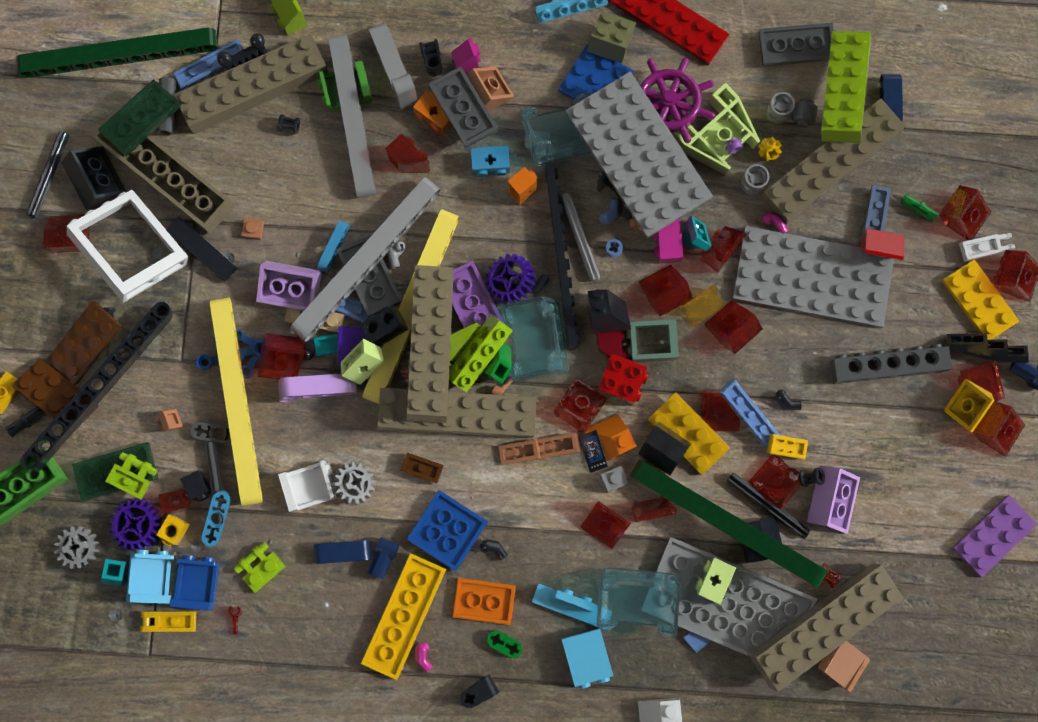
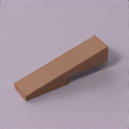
M577 433L498 446L501 465L581 453Z

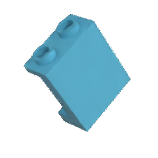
M136 550V554H130L126 602L170 604L171 596L168 593L171 560H174V555H168L169 551H156V555L149 554V550Z
M600 628L561 638L575 687L579 686V689L590 687V683L598 681L599 684L610 681L609 677L613 676Z

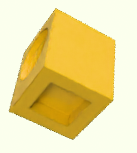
M168 514L157 536L161 538L160 541L168 546L172 544L179 545L190 524L174 515ZM172 526L176 528V534L173 537L169 535V529Z

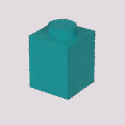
M105 559L101 584L121 587L126 562Z

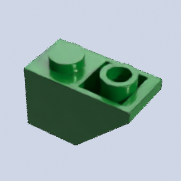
M503 343L481 374L490 380L503 384L512 369L511 347Z

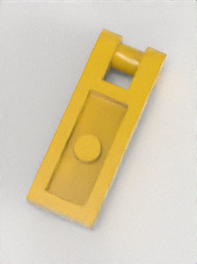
M141 611V618L143 619L140 632H195L197 611ZM151 618H155V625H150Z

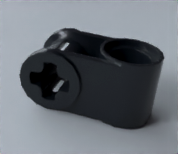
M437 38L427 43L419 42L427 73L432 77L439 76L442 73V62ZM433 63L438 64L436 67H430Z
M489 674L464 690L461 694V702L464 707L473 708L483 701L494 697L500 691ZM467 693L475 695L473 703L465 702Z

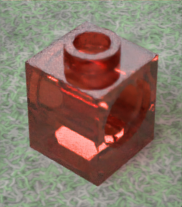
M179 489L158 495L162 514L168 515L190 509L189 504H191V500L186 490ZM178 496L180 503L174 507L172 501Z

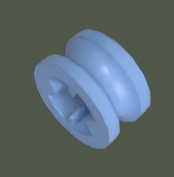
M617 239L609 240L606 244L607 254L611 257L621 255L623 251L622 243ZM611 244H615V246L617 244L619 246L617 248L618 252L614 253V250L612 252L610 251Z

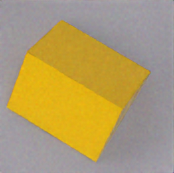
M964 379L943 411L972 433L995 400L992 393Z

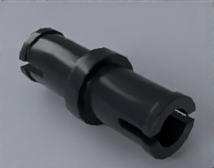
M35 407L25 415L21 414L19 419L6 426L5 429L11 437H14L25 428H30L32 423L46 414L38 407Z

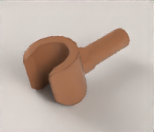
M511 376L502 387L495 385L492 395H503L515 378Z

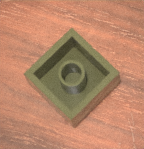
M601 11L591 34L587 52L622 63L633 37L636 22Z

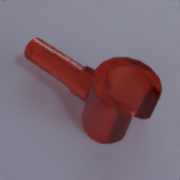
M230 606L228 612L232 616L233 634H238V617L242 615V609L238 606L237 614H233V607Z

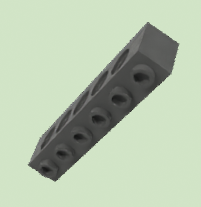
M941 344L930 345L928 349H923V346L912 347L910 351L898 348L893 349L892 353H885V350L874 351L873 355H866L865 352L856 353L854 357H847L846 354L837 355L835 359L830 361L833 384L947 372L952 369L949 346L942 347ZM925 355L930 356L931 364L925 361ZM906 357L912 359V366L906 363ZM887 359L893 361V368H890L887 365ZM868 361L874 363V370L869 369ZM849 363L855 365L856 372L849 370Z

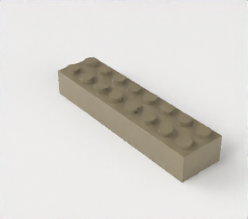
M308 34L174 95L189 128L196 134L320 78L319 71H323L324 74L329 72L312 35Z
M879 99L864 111L861 143H824L764 191L761 198L775 214L782 217L787 225L898 136L906 126L882 99Z
M117 108L91 136L99 145L209 234L214 231L235 207L226 196Z
M415 265L406 421L446 423L454 267Z
M380 388L378 429L533 438L535 436L536 397L448 392L446 423L406 421L408 389Z
M872 563L751 652L749 657L768 686L779 692L904 597L881 564Z

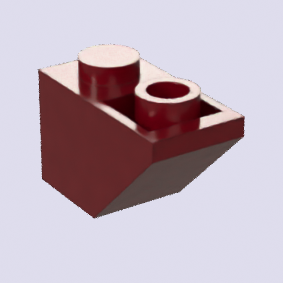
M623 331L596 333L597 349L608 359L613 354L627 359L626 350H622V343L625 342Z

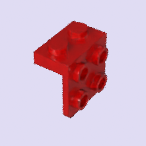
M613 354L610 356L599 389L624 399L627 404L633 406L635 401L639 402L642 395L640 387L641 384H645L649 374L646 371L648 367Z

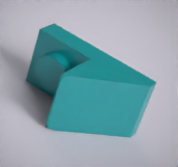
M690 216L682 233V244L693 250L695 248H702L707 251L711 247L706 224Z

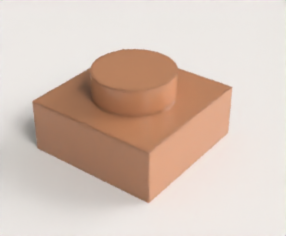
M244 218L241 236L243 238L262 240L264 221Z

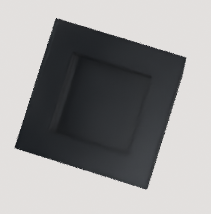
M197 470L180 479L189 499L192 501L197 500V502H201L207 499L208 494L211 493V488L202 471Z

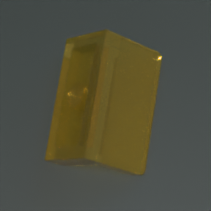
M715 284L681 308L694 327L725 306L717 295L718 288Z

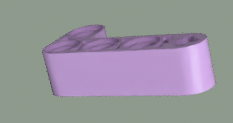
M341 374L285 377L278 381L279 402H292L298 398L357 394V387L355 382L341 376Z

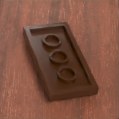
M91 301L47 358V361L72 384L76 385L123 326L96 301Z
M41 358L12 384L15 390L53 420L80 390ZM90 397L82 399L81 404H88ZM97 405L93 409V411L86 417V419L99 407V405ZM70 413L68 420H74L77 413Z

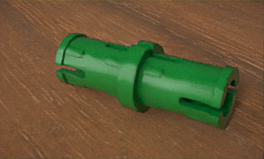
M907 193L900 202V204L913 210L914 214H919L932 223L939 215V212L925 205L924 201L920 202Z

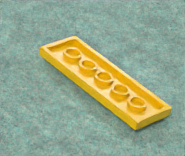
M410 553L361 662L362 665L398 680L447 569Z

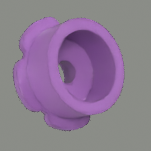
M736 137L728 140L725 150H728L729 154L738 152L743 148L742 140Z

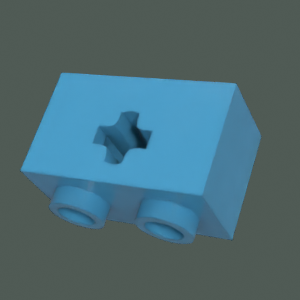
M508 146L471 148L473 175L486 177L488 174L504 176L506 173H510ZM489 160H492V165H489Z

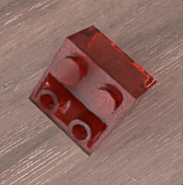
M401 133L385 148L388 160L401 173L430 172L428 155L422 149L418 150L414 146L415 142L409 136L405 137Z

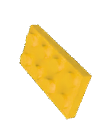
M975 259L942 280V283L979 333H987L988 340L994 339L1019 322L1016 315Z
M676 392L648 419L654 426L659 422L691 443L684 457L701 475L730 449L717 433Z

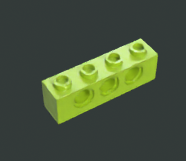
M490 314L449 369V380L467 393L513 330Z

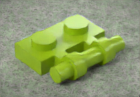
M122 452L119 459L124 461L123 466L114 464L105 482L142 499L151 481L145 479V476L147 474L155 476L158 470L152 467V464L144 463L136 459V456ZM131 466L140 469L138 474L129 471Z
M265 542L255 546L252 549L253 552L246 558H241L239 564L234 567L237 573L244 569L248 572L242 579L254 593H257L286 568L274 552L266 556L264 551L269 546ZM259 557L261 562L253 568L250 563Z

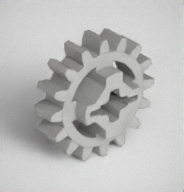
M351 462L349 466L344 464L342 469L339 468L336 471L338 475H335L333 479L337 482L332 484V487H337L334 494L341 495L340 501L345 498L347 505L351 501L353 505H357L359 502L361 504L364 503L366 499L371 497L369 492L375 490V488L371 487L375 480L370 479L373 473H367L368 467L362 469V463L355 466V463Z
M72 526L70 531L63 530L65 535H58L60 543L54 544L59 547L58 550L54 551V553L60 554L57 560H64L63 566L70 564V569H75L76 566L78 569H82L83 563L91 565L89 560H95L96 557L93 554L94 552H99L95 548L99 542L94 541L97 535H90L91 529L84 530L83 526H79L78 529ZM82 536H84L87 539V541L82 540Z

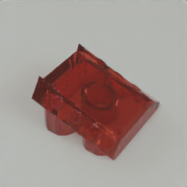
M997 361L960 371L958 377L959 385L962 384L964 379H967L992 393L994 402L1005 399Z
M575 378L569 389L560 399L554 409L556 417L561 418L576 428L578 432H586L607 401V397L580 379Z
M721 389L701 390V418L714 431H740L741 419L720 395L719 391Z
M771 454L749 480L753 487L780 509L784 508L799 488L802 487L799 482V471L789 467L784 463L783 459L775 454Z
M662 495L660 498L641 502L635 500L632 506L635 523L674 515L677 511L672 503Z

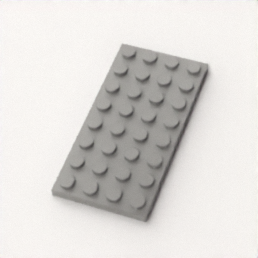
M631 71L566 110L567 116L647 238L713 198V195Z
M745 226L732 300L883 328L894 258L864 253L859 250L860 247Z
M669 537L641 611L749 656L751 652L815 606L817 598ZM711 558L719 559L736 567L721 605L696 594L695 586L699 578L703 579L705 571H703L704 565ZM715 575V577H710L712 585L714 583L718 584V580L716 579L717 575Z

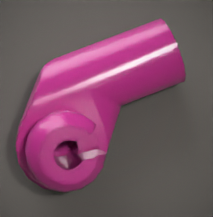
M767 212L766 215L762 216V221L765 225L774 224L778 232L782 234L788 231L781 216L772 212Z
M421 642L415 648V661L427 673L433 667L426 659L429 645L426 642Z

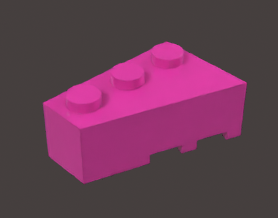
M681 218L652 235L653 240H656L657 247H654V257L658 258V264L682 261V233H680L679 224Z

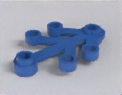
M238 329L236 333H242V337L238 339V342L242 341L250 346V348L246 349L239 347L241 363L245 357L252 355L248 364L242 367L243 377L250 378L253 375V368L259 359L266 358L270 354L271 346L266 340L259 339L255 341ZM264 346L265 350L263 352H259V347ZM202 354L196 359V365L202 370H209L212 365L219 364L218 355L210 357ZM204 360L209 361L207 366H203ZM246 369H250L249 375H244Z

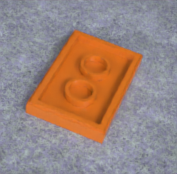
M457 578L452 617L511 625L516 585Z

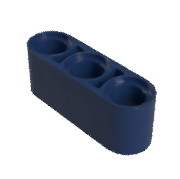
M881 74L879 82H881L880 99L903 121L901 74Z
M370 540L314 544V564L371 560Z

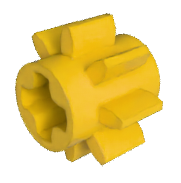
M773 136L771 138H764L761 144L758 145L760 148L758 153L761 158L765 157L766 161L774 160L782 153L780 149L782 145Z

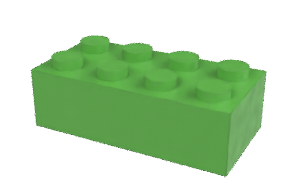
M42 447L41 450L46 451L48 448ZM54 457L36 473H31L23 468L20 462L21 459L0 473V525L6 524L69 480ZM36 458L29 460L28 467L35 465Z

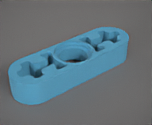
M343 221L338 222L319 260L318 270L324 273L329 272L338 254L337 249L341 248L349 231V224Z
M225 490L217 491L212 497L202 533V542L206 546H215L221 539L231 503V495ZM224 495V499L227 502H223L221 509H214L213 507L217 508L219 505L217 498ZM214 513L220 514L222 521L214 523L211 520V515ZM212 527L216 528L213 534L216 539L209 541V537L206 535L211 533Z

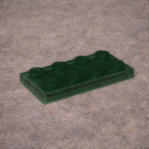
M153 79L98 128V131L127 157L181 107V103Z
M145 442L72 464L81 502L122 491L105 482L114 464L123 466L124 461L119 459L122 452L128 455L132 454L137 457L136 459L144 463L148 462L152 464V467L156 468L150 443ZM131 466L129 471L138 474L140 469ZM157 473L155 476L150 474L145 476V479L151 482L159 480Z

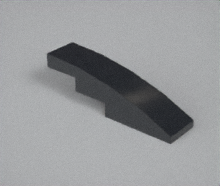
M180 217L166 230L224 282L238 269Z
M987 333L947 334V346H949V349L963 354L1003 362L1029 363L1028 345L1008 346L1007 339L988 340Z

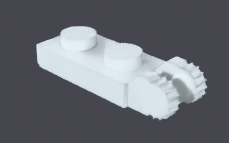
M995 234L961 242L959 246L964 262L1015 249L1014 244L1001 246L1000 241L1012 238V234Z

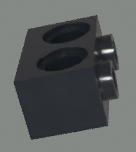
M393 305L383 308L381 312L368 317L365 322L360 324L366 340L379 347L409 330L401 312Z

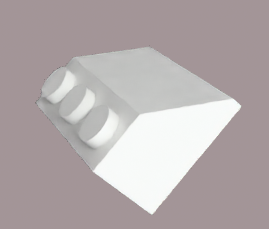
M678 698L638 701L640 722H682L681 705Z

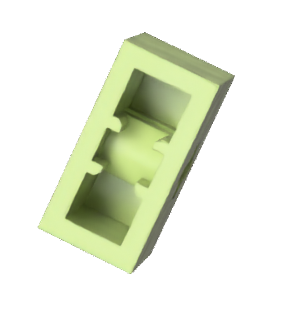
M363 339L341 361V376L361 385L382 365L384 360L382 348Z
M716 558L707 560L703 571H705L703 579L699 578L695 586L696 594L721 605L736 567ZM715 575H717L716 579L718 580V584L714 583L712 585L710 577H715Z

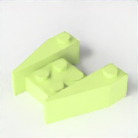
M727 83L712 94L708 101L719 114L700 132H697L692 125L687 127L691 137L690 143L684 142L679 131L672 133L685 154L723 175L727 174L731 169L725 161L732 155L729 154L728 150H725L728 140L736 137L742 140V145L747 142L752 149L760 142L739 96Z

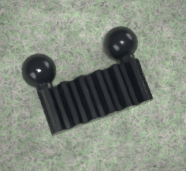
M259 33L253 34L250 38L251 46L232 56L230 53L222 51L217 55V62L228 71L268 53L264 46V37Z

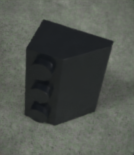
M102 146L70 150L61 162L86 210L99 208L106 201L116 199L123 192L127 193Z

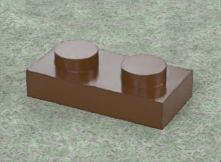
M407 453L400 471L438 484L444 465Z

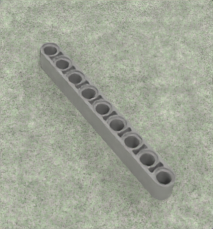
M344 34L328 37L356 194L358 198L376 195L348 36Z

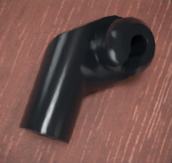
M542 274L537 281H533L535 285L530 286L532 292L527 293H539L550 279Z
M297 336L296 340L303 346L302 353L300 354L303 360H311L314 356V343L310 339L305 342Z
M486 539L479 546L483 553L488 551L495 552L500 561L508 556L499 541Z

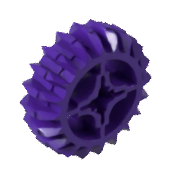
M506 254L505 259L499 256V262L493 260L495 265L493 267L488 266L490 273H485L486 277L489 278L485 280V284L488 285L486 289L490 292L492 298H495L497 302H502L504 305H507L508 302L514 305L515 300L521 303V297L527 298L526 293L532 292L530 286L535 285V282L532 281L536 278L535 274H533L534 268L530 266L531 263L525 260L523 256L513 254L511 257V255ZM514 267H520L522 273L516 272ZM498 285L505 286L507 292H501Z
M135 498L134 502L132 499H127V504L121 502V509L114 508L117 514L110 515L114 522L108 523L109 526H113L109 533H115L112 540H118L117 545H124V550L131 548V551H136L137 548L144 550L145 546L151 547L150 540L153 542L157 541L154 535L158 533L157 528L162 526L161 523H158L162 516H156L159 509H153L154 504H148L146 499L141 501L139 498ZM139 508L146 514L137 517L135 514H132L131 510ZM124 517H125V518H126V524H125V526L122 528V522H123V519H124ZM134 521H139L136 524L137 528H133V526L135 525ZM147 522H150L148 532H146L145 525ZM134 532L141 539L132 541L125 535Z

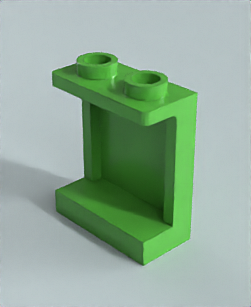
M355 62L354 73L360 104L372 102L363 62ZM319 71L320 78H317L319 88L324 91V95H321L324 107L328 106L330 112L340 110L341 106L335 73L324 74L323 71Z

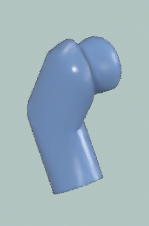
M610 200V210L600 214V223L610 224L618 218L619 200Z

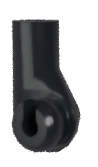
M778 390L776 392L775 399L782 409L801 410V401L790 400L785 390Z

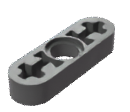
M196 422L191 426V436L197 440L232 444L231 437H228L229 426ZM202 426L201 428L209 431V434L201 433L198 436V433L195 431ZM218 428L224 431V436L221 439L214 437V432Z

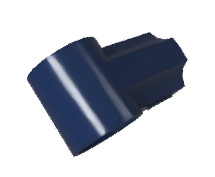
M1012 362L1009 371L1026 380V383L1031 388L1038 390V366L1031 362Z
M381 537L375 548V556L367 573L384 579L391 560L393 561L398 551L399 544Z

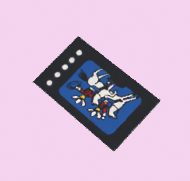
M597 430L579 436L578 438L590 473L608 467Z

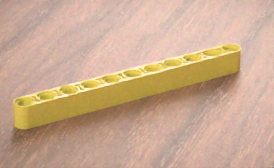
M443 209L440 210L417 265L440 267L458 224V215ZM414 274L398 309L409 330L383 345V363L371 374L363 393L364 399L379 404L380 388H389L411 336Z
M230 297L210 300L240 501L242 506L259 504L263 502L232 303Z

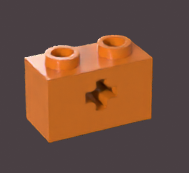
M426 90L413 106L414 116L421 122H427L434 132H440L444 135L451 126V123L435 96Z
M523 167L507 181L508 193L519 205L537 192L536 174L531 169L528 171L526 167Z

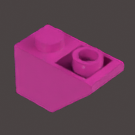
M472 38L467 39L451 52L455 69L461 66L464 72L468 73L473 68H479L478 62H481L480 51L477 43H473Z

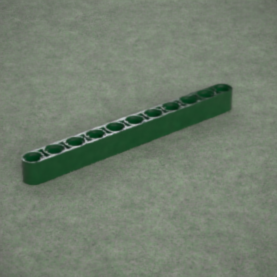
M200 28L20 54L16 56L17 75L22 78H32L212 52L218 49L216 30L214 28Z
M640 459L631 472L630 477L813 586L819 588L827 575L828 570Z

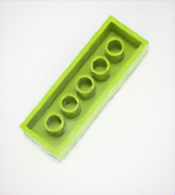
M832 31L821 128L822 142L861 143L871 32Z

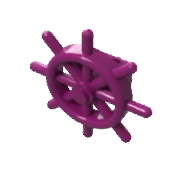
M650 58L647 60V65L652 74L642 82L640 87L647 97L652 98L649 99L670 132L679 131L684 142L690 143L691 137L687 127L695 121L697 116L699 115L710 120L715 118L713 112L700 108L701 91L713 87L714 82L708 80L697 85L695 80L685 73L689 63L687 58L681 60L678 70H658L654 60ZM665 80L673 81L669 90L665 85ZM657 83L661 93L650 90V87ZM680 83L683 84L687 89L681 91L679 87ZM692 96L693 105L688 104L685 98Z

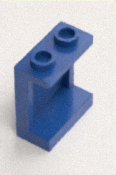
M183 555V559L176 560V563H179L175 594L174 598L170 600V607L214 610L220 562H214V558L202 557V561L195 560V556Z

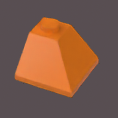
M618 414L584 430L585 434L597 430L607 462L637 447L629 429Z

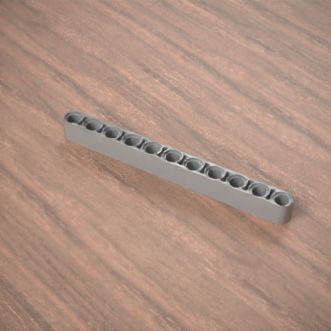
M428 178L422 179L293 322L290 330L305 342L308 341L439 195L441 189Z

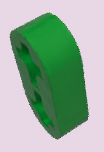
M494 630L488 635L487 642L493 649L510 658H517L521 655L522 645L516 639L498 630ZM499 634V639L504 641V644H492L491 636ZM506 643L511 646L514 643L517 644L519 652H514L513 655L510 654V649L505 647Z

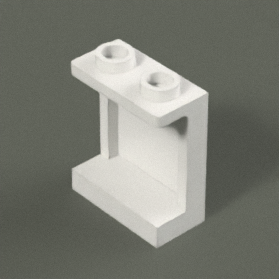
M322 460L320 463L289 473L278 474L289 512L293 513L337 498L336 494H334L337 487H332V484L336 482H332L330 477L333 474L330 463L327 464L326 461Z

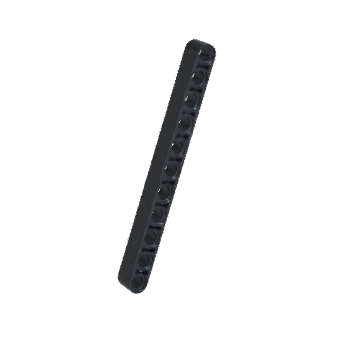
M158 302L150 309L21 457L20 462L23 468L31 473L39 472L171 321L173 313L167 303ZM160 310H167V313L165 315H158ZM148 324H155L152 330H146ZM135 339H142V342L139 345L133 344V341ZM123 353H129V357L127 359H120V356ZM115 367L116 372L112 375H108L107 371L110 368ZM103 382V387L101 389H94V386L97 383ZM90 397L88 404H81L82 399ZM70 413H77L74 420H68ZM63 427V433L56 436V429ZM44 443H50L48 450H41ZM36 458L35 465L28 467L29 460Z

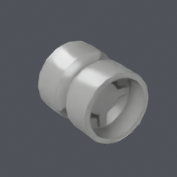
M787 92L776 93L766 109L767 118L774 124L784 123L795 107L794 98Z
M760 164L750 166L741 179L742 190L748 195L760 194L769 181L768 170Z

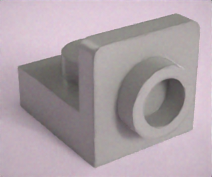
M622 466L601 473L599 475L600 479H598L601 489L606 490L607 493L629 484Z

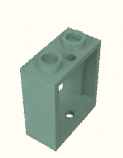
M676 319L630 322L631 330H626V339H630V346H627V357L631 358V361H672L679 358ZM667 327L668 353L637 355L635 328Z

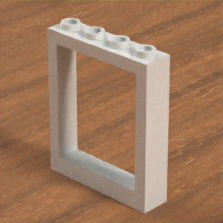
M133 190L121 193L116 199L106 201L101 207L88 211L85 216L74 219L67 225V236L122 303L187 265V254ZM132 204L172 254L123 282L81 231L123 207Z

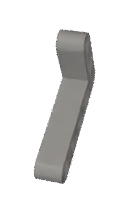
M382 23L369 28L370 36L400 109L415 105L418 99L410 74L406 73L387 24Z

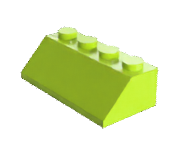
M271 0L270 8L274 15L278 14L280 19L277 22L281 30L285 29L287 35L308 27L297 0Z

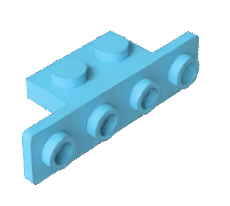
M550 0V3L535 7L537 22L543 23L608 5V0Z
M538 584L532 600L533 603L596 627L607 629L612 615L611 610L591 603L592 598L587 596L575 597L573 596L574 592L562 588V591Z

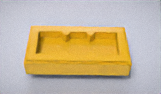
M5 372L0 379V414L4 413L18 392L12 387V384L18 378L9 372Z
M770 434L767 453L805 459L808 440Z

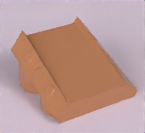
M846 641L818 662V669L840 687L851 693L870 659Z

